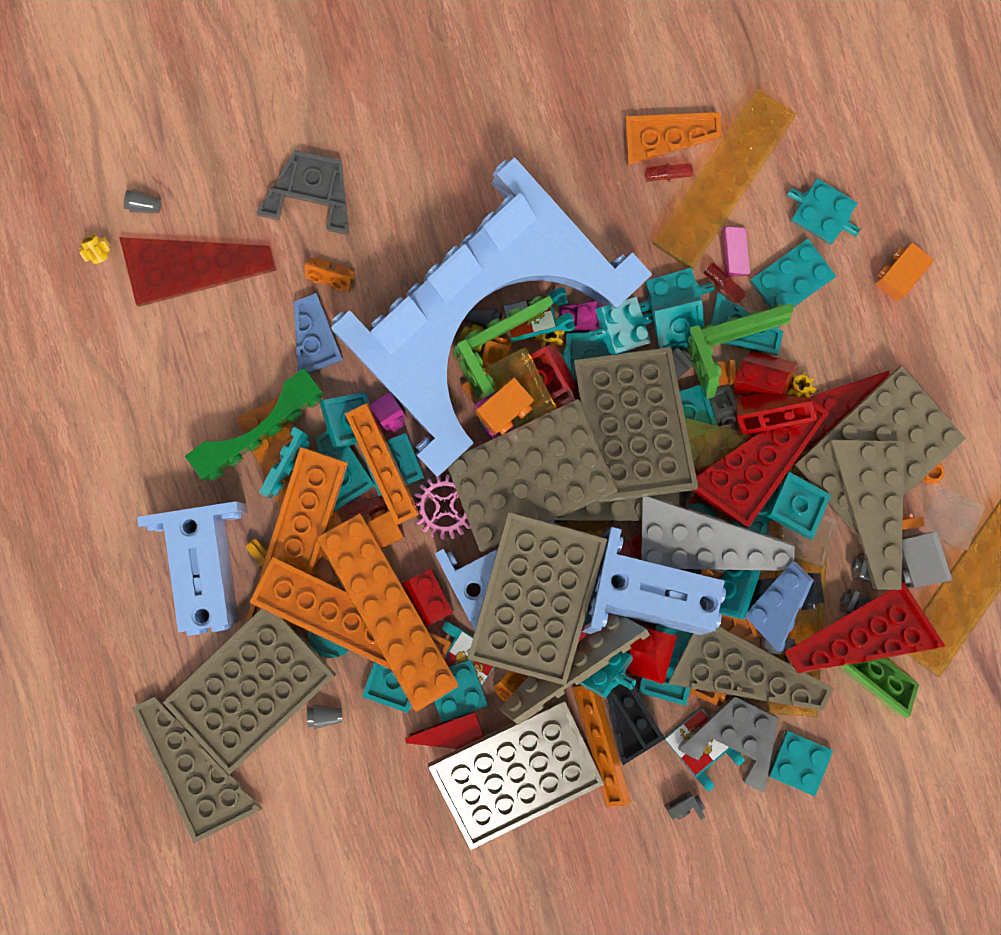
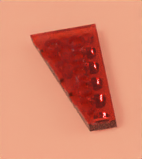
M119 237L135 302L138 307L277 271L270 246Z

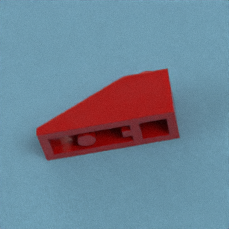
M765 393L737 398V419L743 435L817 420L812 398Z
M475 710L408 734L405 737V741L407 744L458 749L485 735Z

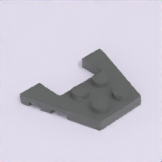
M295 150L280 173V178L275 186L268 192L267 199L258 208L257 215L280 220L285 197L330 206L331 211L327 223V231L349 235L342 161Z
M731 695L710 715L711 717L702 726H698L686 741L683 740L679 744L678 749L699 760L712 738L752 758L753 760L742 780L745 784L764 793L779 718L739 696Z

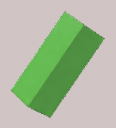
M884 658L838 667L892 712L905 718L911 716L919 684L890 660Z

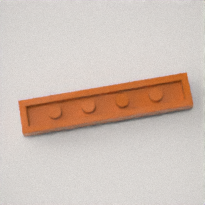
M366 403L345 413L395 525L420 515L370 404Z
M577 685L573 687L594 764L604 782L601 789L606 806H626L631 803L601 696L582 685Z

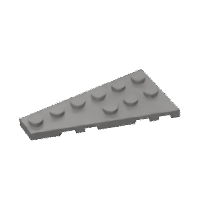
M651 496L642 497V561L675 569L784 571L794 562L795 546L792 543L766 534L756 533L748 528L727 523L724 520L692 509H685L665 500L662 501Z

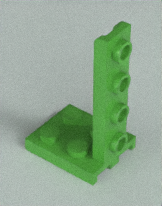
M538 296L528 302L529 307L523 310L518 307L507 314L509 316L507 319L500 321L497 318L486 325L488 329L480 333L477 329L465 336L466 339L459 342L452 353L479 401L495 392L493 389L495 383L489 374L485 375L481 367L483 365L481 357L477 352L473 353L472 350L545 312L553 303L550 296L544 299Z
M792 303L787 305L779 304L763 312L755 311L739 319L731 318L716 326L708 325L702 329L699 325L690 327L692 336L688 337V343L691 347L687 348V352L692 358L691 362L706 399L715 397L717 387H719V377L721 376L720 366L718 362L714 363L711 356L713 355L712 346L790 323L791 314L794 310Z

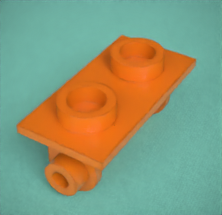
M310 257L308 263L305 262L306 279L314 283L331 286L336 290L351 291V281L354 280L356 272L352 271V268L336 264L334 269L330 270L332 262L318 257Z

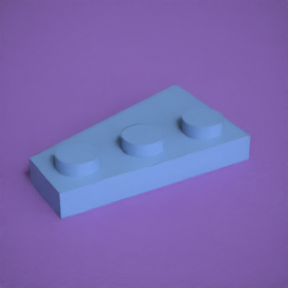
M317 293L295 301L297 372L305 368L311 374L344 361Z
M792 562L746 614V618L778 652L783 651L788 633L792 631L795 624L794 619L799 608H802L813 583V579L796 562Z

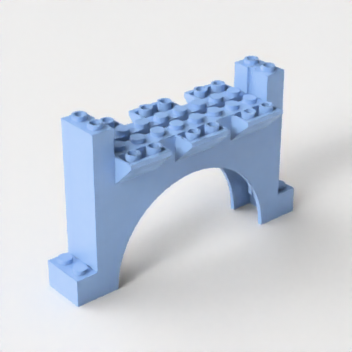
M515 157L510 162L505 159L492 174L494 179L491 184L505 199L497 208L498 210L496 212L492 211L482 221L475 234L471 232L459 245L461 248H458L457 245L454 246L445 255L441 264L437 262L425 275L424 283L422 285L416 283L407 292L405 300L401 297L390 306L389 315L386 317L380 315L371 324V333L350 310L346 314L343 311L340 312L332 320L333 326L331 329L336 336L431 435L432 438L430 440L425 437L416 446L418 451L415 455L437 477L473 444V441L458 422L452 408L447 386V364L455 333L465 316L476 303L490 293L508 285L527 281H547L569 286L584 293L594 301L607 305L612 304L617 308L652 275L633 252L627 256L622 254L609 263Z

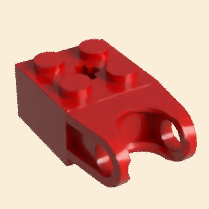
M556 344L545 346L506 369L511 380L515 378L534 399L530 407L532 408L531 413L536 419L577 399L580 401L578 386ZM542 374H543L544 379H545V380H543V381H541V379H540V376H541Z

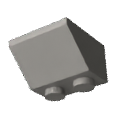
M937 532L917 533L902 538V583L904 582L907 587L916 588L952 580Z

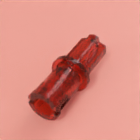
M668 162L666 165L645 167L646 182L667 180V182H670V179L691 177L693 175L691 163L669 165Z
M714 262L704 271L703 274L719 287V291L723 290L737 303H740L746 297L747 293L731 279L733 276H728Z
M383 496L371 499L365 497L364 501L343 506L346 519H351L358 514H361V516L367 514L372 516L371 513L388 509Z

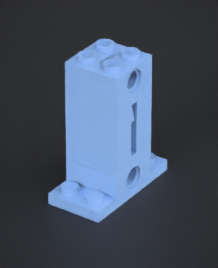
M235 501L137 517L138 527H145L147 531L165 532L178 632L186 631L187 636L206 633L210 627L211 632L231 629L233 623L239 622L225 519L227 521L241 519V514L248 513L246 503ZM195 523L197 524V529H196V531H194V525H195ZM206 611L209 612V619L206 618Z
M446 549L435 553L475 631L497 550L456 570L455 566L458 565V562L453 552L447 553ZM470 583L479 584L481 588L479 595L471 596L468 593L467 587Z
M611 527L601 535V537L607 538V542L581 632L592 634L601 630L607 623L608 613L698 635L716 631V628L721 623L720 603H723L726 595V589L723 588V580L618 555L617 552L621 551L623 545V537H620L621 529ZM611 580L615 583V588L612 586Z

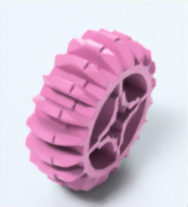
M446 474L445 481L441 480L440 475L436 476L437 483L435 484L431 478H428L427 482L430 487L426 488L421 484L420 488L425 492L423 495L415 493V496L421 499L420 502H414L416 507H420L418 511L422 516L417 521V524L421 525L424 522L427 524L423 528L424 532L432 528V537H435L438 531L441 532V539H445V532H449L451 539L455 538L454 530L463 535L464 532L460 527L462 525L467 529L471 527L466 522V514L464 513L462 517L454 508L459 495L454 482H450V474ZM441 487L455 489L453 493L445 498L433 492ZM428 497L436 504V511L430 519L426 513ZM436 498L445 503L446 500L450 501L449 506L455 515L446 511L445 513H440L442 507L436 501ZM446 515L451 516L457 521L456 524L449 527L435 525L438 520Z

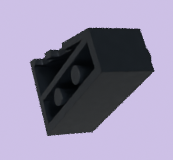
M619 683L610 691L605 699L619 758L622 765H625L665 740V737L634 687L630 690Z

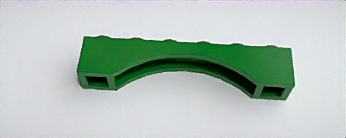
M303 368L284 382L281 395L275 407L256 428L230 440L204 441L186 454L185 458L202 480L215 481L224 474L223 470L229 465L233 467L244 459L242 456L248 451L254 452L263 445L262 441L270 436L272 438L278 435L283 430L282 426L287 422L293 423L303 415L301 412L306 408L317 406L322 401L321 397L325 394L309 372Z

